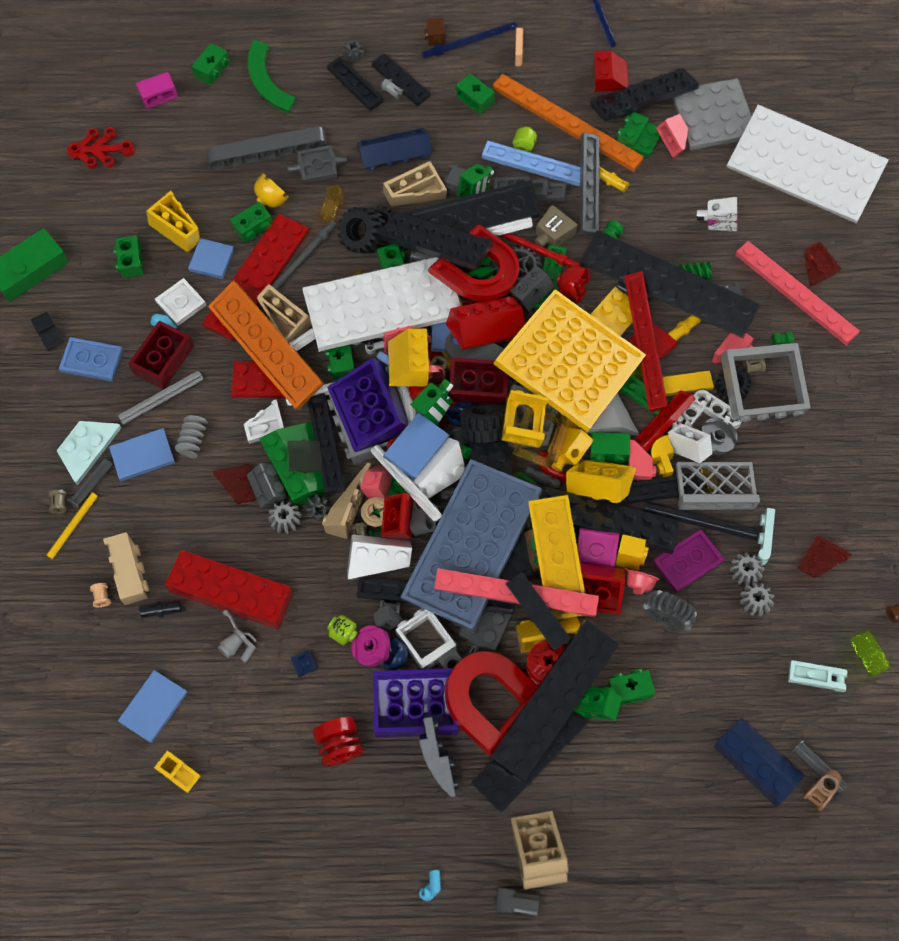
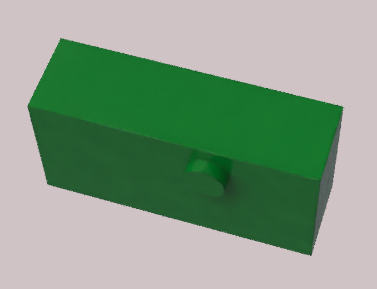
M44 228L0 256V292L9 303L69 263L63 250Z

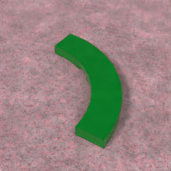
M253 40L248 55V69L253 86L259 95L266 99L273 107L289 114L296 99L275 86L266 72L265 63L269 44Z

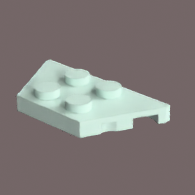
M79 421L57 449L59 456L77 485L80 484L121 430L119 424Z

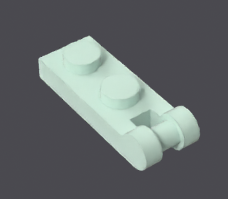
M767 508L760 517V526L763 527L762 532H759L758 544H761V547L755 559L756 561L762 560L760 566H764L771 556L775 509Z
M790 661L788 682L832 689L837 692L846 691V684L844 682L845 678H847V670ZM832 676L837 677L836 682L831 681Z

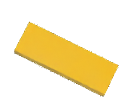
M710 371L663 377L666 396L676 395L680 390L687 393H695L699 390L709 391L714 388Z

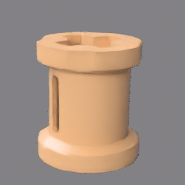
M96 583L90 586V591L93 592V606L95 608L111 604L107 594V583Z

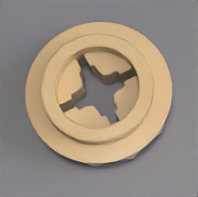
M373 497L363 504L361 516L368 526H374L375 528L382 526L383 498ZM373 507H375L377 511L381 510L380 518H378L376 515L372 516V514L374 513Z

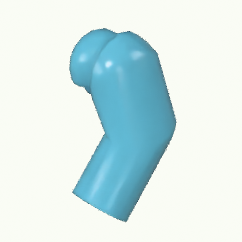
M155 314L152 316L150 321L152 326L155 327L160 320L177 329V326L168 315Z
M439 870L429 871L430 883L419 891V896L422 900L430 901L440 892Z

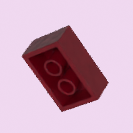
M159 320L128 365L134 375L164 390L194 345L189 335Z
M451 357L449 382L453 387L449 391L448 396L455 402L497 403L505 405L508 374L495 366L494 360Z

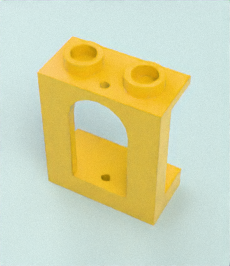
M511 390L507 397L501 440L540 448L545 436L543 425L545 408L549 398L543 397L541 394L532 395L521 390ZM527 405L532 408L534 412L532 430L513 427L515 410L518 406Z

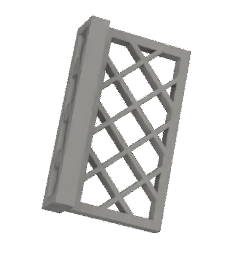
M677 462L675 464L679 491V510H755L760 503L759 495L756 493L752 462ZM681 468H688L693 474L687 478L682 474ZM707 468L712 474L706 478L699 470ZM726 468L731 474L725 478L718 470ZM739 468L748 469V476L746 478L737 472ZM695 475L704 481L699 487L691 481ZM714 475L723 481L718 487L710 481ZM732 475L742 481L737 487L729 481ZM688 484L696 491L693 494H684V486ZM707 484L715 491L712 494H706L701 488ZM726 484L733 492L725 494L720 488ZM745 484L750 488L751 494H744L739 488Z

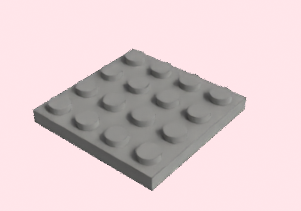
M738 78L699 85V89L672 98L677 114L681 115L688 127L686 141L689 150L739 141L751 119V114Z

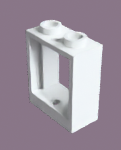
M418 610L409 621L404 620L397 626L396 634L398 638L407 646L408 652L421 670L431 669L437 664V658L453 647L457 651L455 642L434 613L427 610ZM426 620H429L445 644L421 659L405 635Z

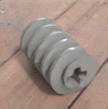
M190 415L186 416L183 420L184 423L181 426L182 430L179 433L180 437L177 440L178 444H176L175 449L181 455L195 459L198 455L194 451H200V448L196 445L202 444V441L198 438L204 437V434L200 431L206 430V427L203 425L208 424V421L205 418Z

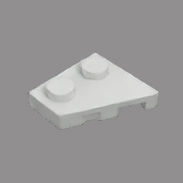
M273 400L268 408L264 411H259L254 418L244 423L249 444L260 441V437L270 432L284 428L277 400Z

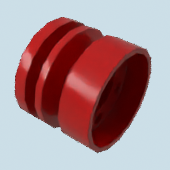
M541 641L535 644L529 651L526 672L527 676L537 686H539L565 647L561 646L554 651L547 641ZM549 660H551V661H552V664H549L548 666H546V665H545V662H548Z
M353 717L333 719L320 724L312 730L316 745L324 746L318 751L319 755L322 756L321 763L323 766L345 764L364 753L362 746L359 745L361 743L360 738L352 737L357 733Z

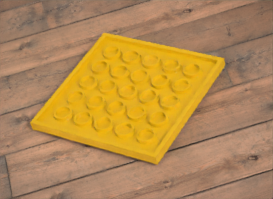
M554 290L497 357L494 365L534 394H541L543 397L549 398L548 404L588 432L646 354L557 290Z

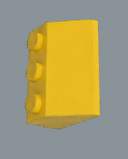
M408 328L388 341L389 386H428L427 329Z
M581 459L578 464L566 471L567 492L591 497L595 500L606 499L612 503H619L629 494L636 467Z
M577 617L558 620L570 638L573 637L580 627ZM525 620L516 625L521 653L529 652L535 644L541 641H547L531 620Z

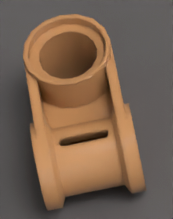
M835 770L825 771L818 781L810 787L803 798L810 800L821 812L841 784L840 774ZM832 778L836 785H828L825 779Z

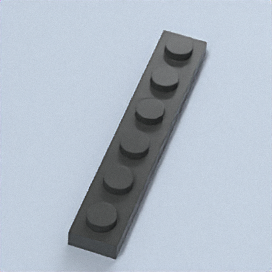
M583 133L580 143L579 233L594 236L596 230L599 231V136Z

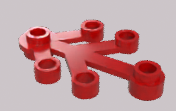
M112 127L106 128L105 135L92 146L87 145L92 140L99 138V133L95 128L89 129L87 132L88 136L82 141L72 143L67 147L69 157L81 159L89 169L96 168L97 161L94 157H88L86 153H92L104 163L106 168H112L115 162L111 156H106L103 153L122 152L125 157H130L135 153L134 145L130 141H123L120 145H104L110 139L116 137V132Z

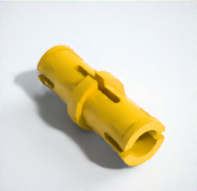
M599 166V179L606 182V185L609 187L613 186L623 193L627 190L629 182L622 180L614 172H608Z
M690 315L686 320L680 321L667 334L677 341L682 336L689 334L690 330L701 321L699 318Z

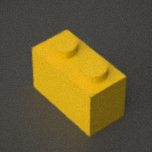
M622 535L615 566L627 567L636 571L639 570L640 565L644 566L648 547H645L646 540Z

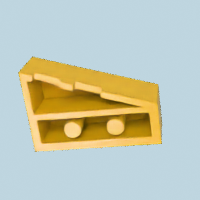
M172 191L168 192L146 211L148 225L186 252H189L198 244L200 240L199 228L189 214L184 211L181 203L176 200Z

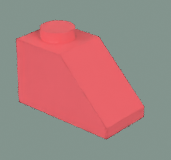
M680 114L664 120L656 129L672 158H674L685 149L688 127Z
M730 333L714 353L712 362L722 363L720 355L726 350L754 347L752 346L754 338L745 334L742 339Z
M630 440L628 466L636 467L632 482L652 480V477L656 476V466H653V458L635 440Z
M376 465L365 471L360 489L368 499L373 497L387 498L393 476L383 465Z

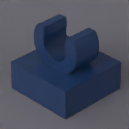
M309 650L291 657L299 678L317 670Z

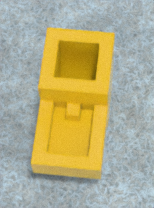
M668 435L657 439L650 453V456L653 458V465L656 464L659 475L662 474L663 478L672 477L674 472L670 463L674 450Z
M166 751L154 767L187 793L200 778L198 773L169 751Z

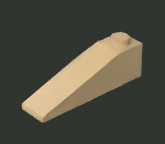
M367 463L346 488V491L342 493L330 508L328 515L325 514L322 525L327 534L348 539L351 526L354 523L364 495L360 489L364 473L372 468L371 463Z

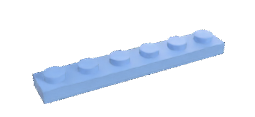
M487 141L482 153V159L580 187V167Z

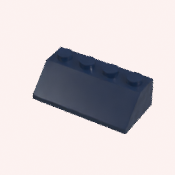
M424 128L357 142L362 165L364 168L367 167L368 170L375 169L380 164L389 166L393 165L394 161L408 162L413 157L422 159L428 157V154H432L429 134Z
M743 718L737 721L714 746L723 757L776 807L782 803L804 778L789 761Z

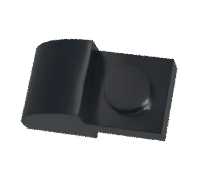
M47 311L30 319L47 351L64 343Z

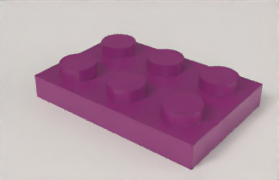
M700 529L677 544L673 554L663 553L655 558L653 563L675 593H678L724 563L725 559Z

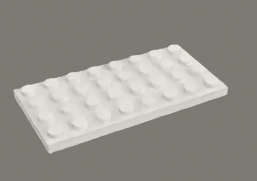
M758 105L727 164V168L857 224L888 163V159Z
M434 257L302 288L318 350L324 351L383 337L386 332L406 326H413L414 329L447 322L450 309L461 305L457 293L428 272V268L439 258Z

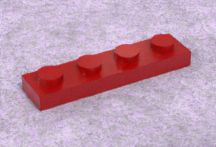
M680 390L668 403L669 408L661 410L634 440L647 452L652 448L655 441L663 436L681 414L695 401L694 396Z

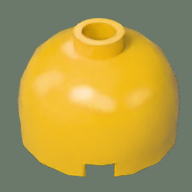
M262 173L254 186V192L258 197L256 201H260L263 206L267 205L271 208H277L284 204L289 196H283L285 192L271 179H264L266 175Z

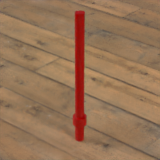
M514 234L498 235L518 245H523L525 248L530 247L532 251L557 261V264L561 266H580V263L569 259L564 254L559 255Z

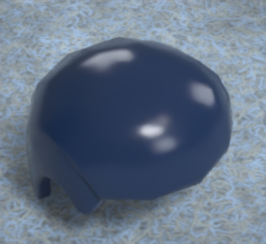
M457 402L445 413L448 422L455 426H461V411L473 405V403Z
M397 638L390 640V655L387 661L382 662L383 666L388 670L394 671L401 668L407 661V646Z

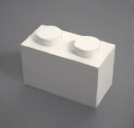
M682 423L668 432L674 453L698 463L712 455L710 434Z

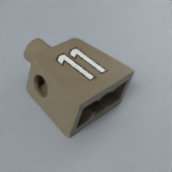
M552 205L536 226L538 238L534 242L541 247H544L546 244L560 246L577 234L578 224Z

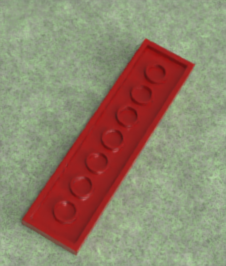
M278 214L271 227L268 228L232 279V281L234 280L239 284L257 306L260 305L257 296L268 284L272 286L310 232L309 228ZM210 311L202 322L203 327L234 342V336L217 316Z

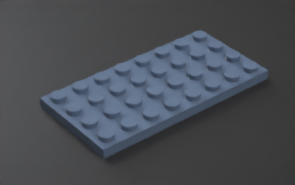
M470 459L401 595V599L474 631L489 599L434 590L437 570L439 568L499 579L529 519L528 501L538 500L542 489Z

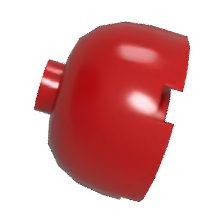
M581 266L567 268L557 279L560 293L573 303H580L587 289H584L585 283L589 284V269Z

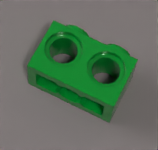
M137 235L116 238V246H113L115 257L118 259V261H115L116 271L120 272L122 278L144 275L141 244Z
M393 244L377 249L381 269L404 265L405 255L403 249L399 250L398 245Z

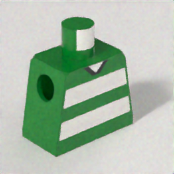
M475 164L462 173L459 179L457 198L487 191L490 177L494 174L493 169L490 166L484 168L480 164Z
M446 379L442 381L439 387L429 383L410 406L437 426L452 404L453 400L447 394L453 385Z

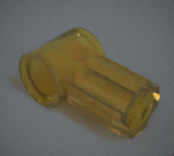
M331 185L326 191L327 196L319 213V218L324 222L330 223L334 221L339 207L344 203L343 192L338 185Z

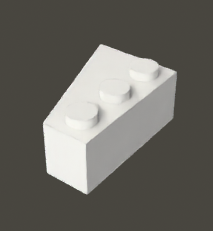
M448 438L415 480L407 476L427 499L461 479L466 468L459 442Z
M352 535L347 566L348 579L409 567L412 553L411 542L409 540Z

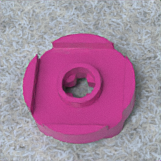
M376 626L362 628L359 631L360 634L352 642L353 657L360 664L367 667H375L387 661L390 655V638L387 631ZM371 642H373L374 644L372 650L368 649V646L371 645Z

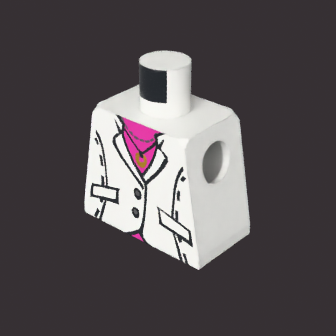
M737 197L709 200L708 210H697V221L708 220V229L737 231Z

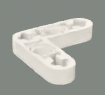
M699 390L693 395L695 401L687 409H693L696 412V416H688L686 414L687 410H685L678 420L672 424L673 429L685 420V425L692 427L703 412L712 418L723 419L722 422L730 423L735 429L740 427L741 422L740 420H736L733 423L730 422V419H732L730 406L711 393ZM699 398H705V400H703L702 402L698 401ZM720 406L723 412L715 413L712 408Z

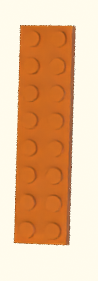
M233 280L208 306L295 409L299 410L324 385L323 381L237 282Z

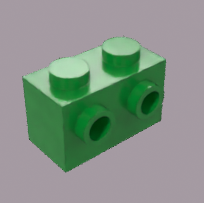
M260 201L230 219L232 229L243 243L253 240L262 232H266L273 222L271 215Z
M591 433L593 442L590 445V460L595 462L608 461L616 464L628 462L630 456V434Z
M590 686L574 709V712L584 718L616 721L622 697L616 694L613 688L605 686L603 689H599L598 687Z

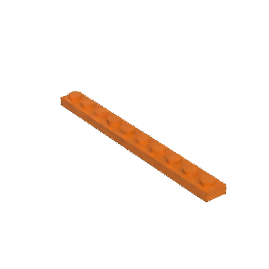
M502 74L493 84V90L580 141L583 133L599 136V152L630 171L634 172L643 162L644 156L508 76Z

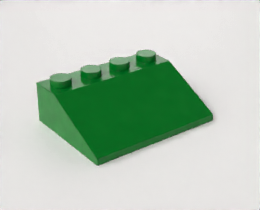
M311 422L277 429L259 438L262 448L277 471V476L284 485L293 506L297 505L300 507L308 503V498L315 497V494L318 497L326 494Z

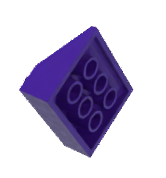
M371 358L327 387L355 452L398 436L409 424L394 386H389V375L384 364L376 359Z
M453 668L373 671L375 737H411L426 733L423 719L424 713L431 711L433 718L437 717L439 730H436L437 736L458 735V725L452 719L445 702V685L448 675Z

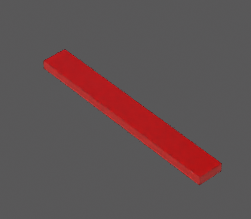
M640 271L625 275L624 278L637 348L646 354L640 365L648 408L650 412L667 409L669 406L644 274Z

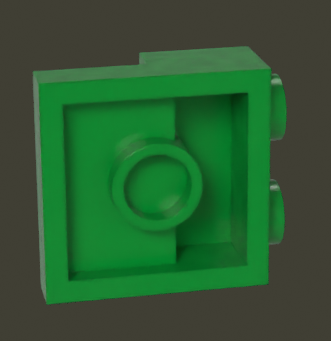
M633 112L631 116L627 115L624 121L625 127L624 129H619L616 137L618 142L649 158L661 138L656 129L658 126L649 123L648 117Z

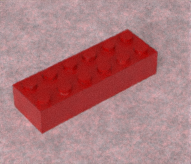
M180 550L165 584L170 593L222 611L227 609L233 615L279 630L293 596L289 586L184 550Z

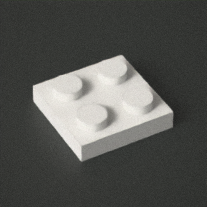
M184 278L155 298L156 303L177 326L206 306V302Z

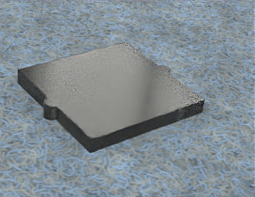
M304 439L302 441H288L289 472H303L304 474L307 472H321L320 441H306Z

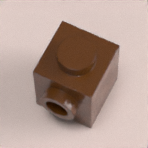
M443 18L426 19L427 29H424L425 40L428 39V45H445Z

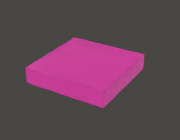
M580 528L577 545L580 563L615 567L619 533Z

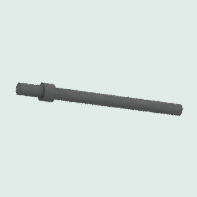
M331 221L316 234L317 237L272 285L274 289L278 290L317 246L329 237L328 234L337 226L334 221Z

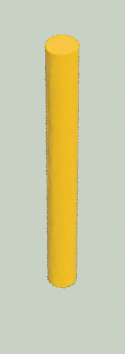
M91 493L49 550L46 555L53 560L98 498L96 494Z

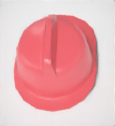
M623 567L628 571L627 585L633 589L634 594L642 595L644 592H651L656 582L660 581L659 578Z

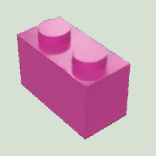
M168 72L136 83L146 109L178 98L175 86Z

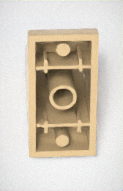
M549 811L511 818L524 890L567 882V858L553 812Z

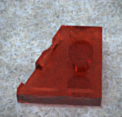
M821 242L805 249L804 257L810 287L840 272L841 267Z
M250 464L213 471L216 479L219 480L237 505L256 501V496L247 478V474L251 471Z
M817 535L798 569L813 578H817L848 560L852 554Z

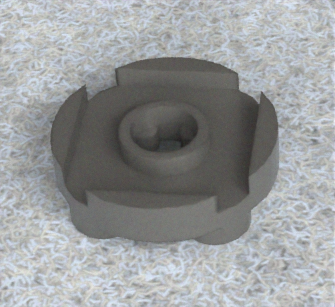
M711 418L699 429V431L711 435L712 455L728 454L735 447L738 439L735 428L730 423L722 422L723 419ZM715 433H717V435L721 436L722 438L720 440L715 437Z

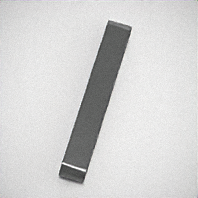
M318 126L212 146L208 148L207 156L209 167L219 170L297 155V151L327 146L324 129Z

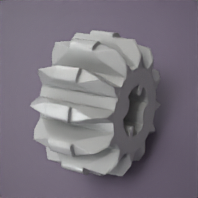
M281 501L280 506L274 503L275 510H269L271 516L268 517L269 522L272 523V529L277 528L278 533L285 530L286 534L289 533L290 528L295 531V525H300L299 518L302 517L301 512H298V506H293L290 501L286 505L284 501Z
M748 552L744 554V557L738 554L736 559L732 560L730 572L734 573L732 579H739L738 585L745 582V586H749L750 582L757 584L758 580L762 579L764 567L760 566L762 560H755L756 554L752 557H749Z
M755 582L751 584V587L746 585L745 591H742L740 594L743 598L740 600V604L746 605L743 609L744 611L751 610V616L755 612H757L759 617L763 615V612L768 614L770 612L769 607L774 606L772 601L774 594H768L771 589L770 587L764 589L763 583L759 587Z

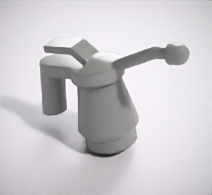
M225 609L223 614L229 617L234 631L232 635L222 640L217 648L225 657L230 658L235 655L241 644L244 643L247 648L240 659L246 664L256 647L245 636H248L253 642L257 640L250 633H243V631L239 630L232 615Z

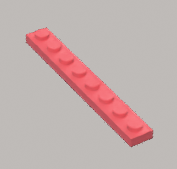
M747 241L736 251L735 256L847 346L859 334L860 330L751 242Z
M439 568L437 570L434 590L520 604L506 585L509 580ZM532 585L550 610L590 617L596 616L599 596Z

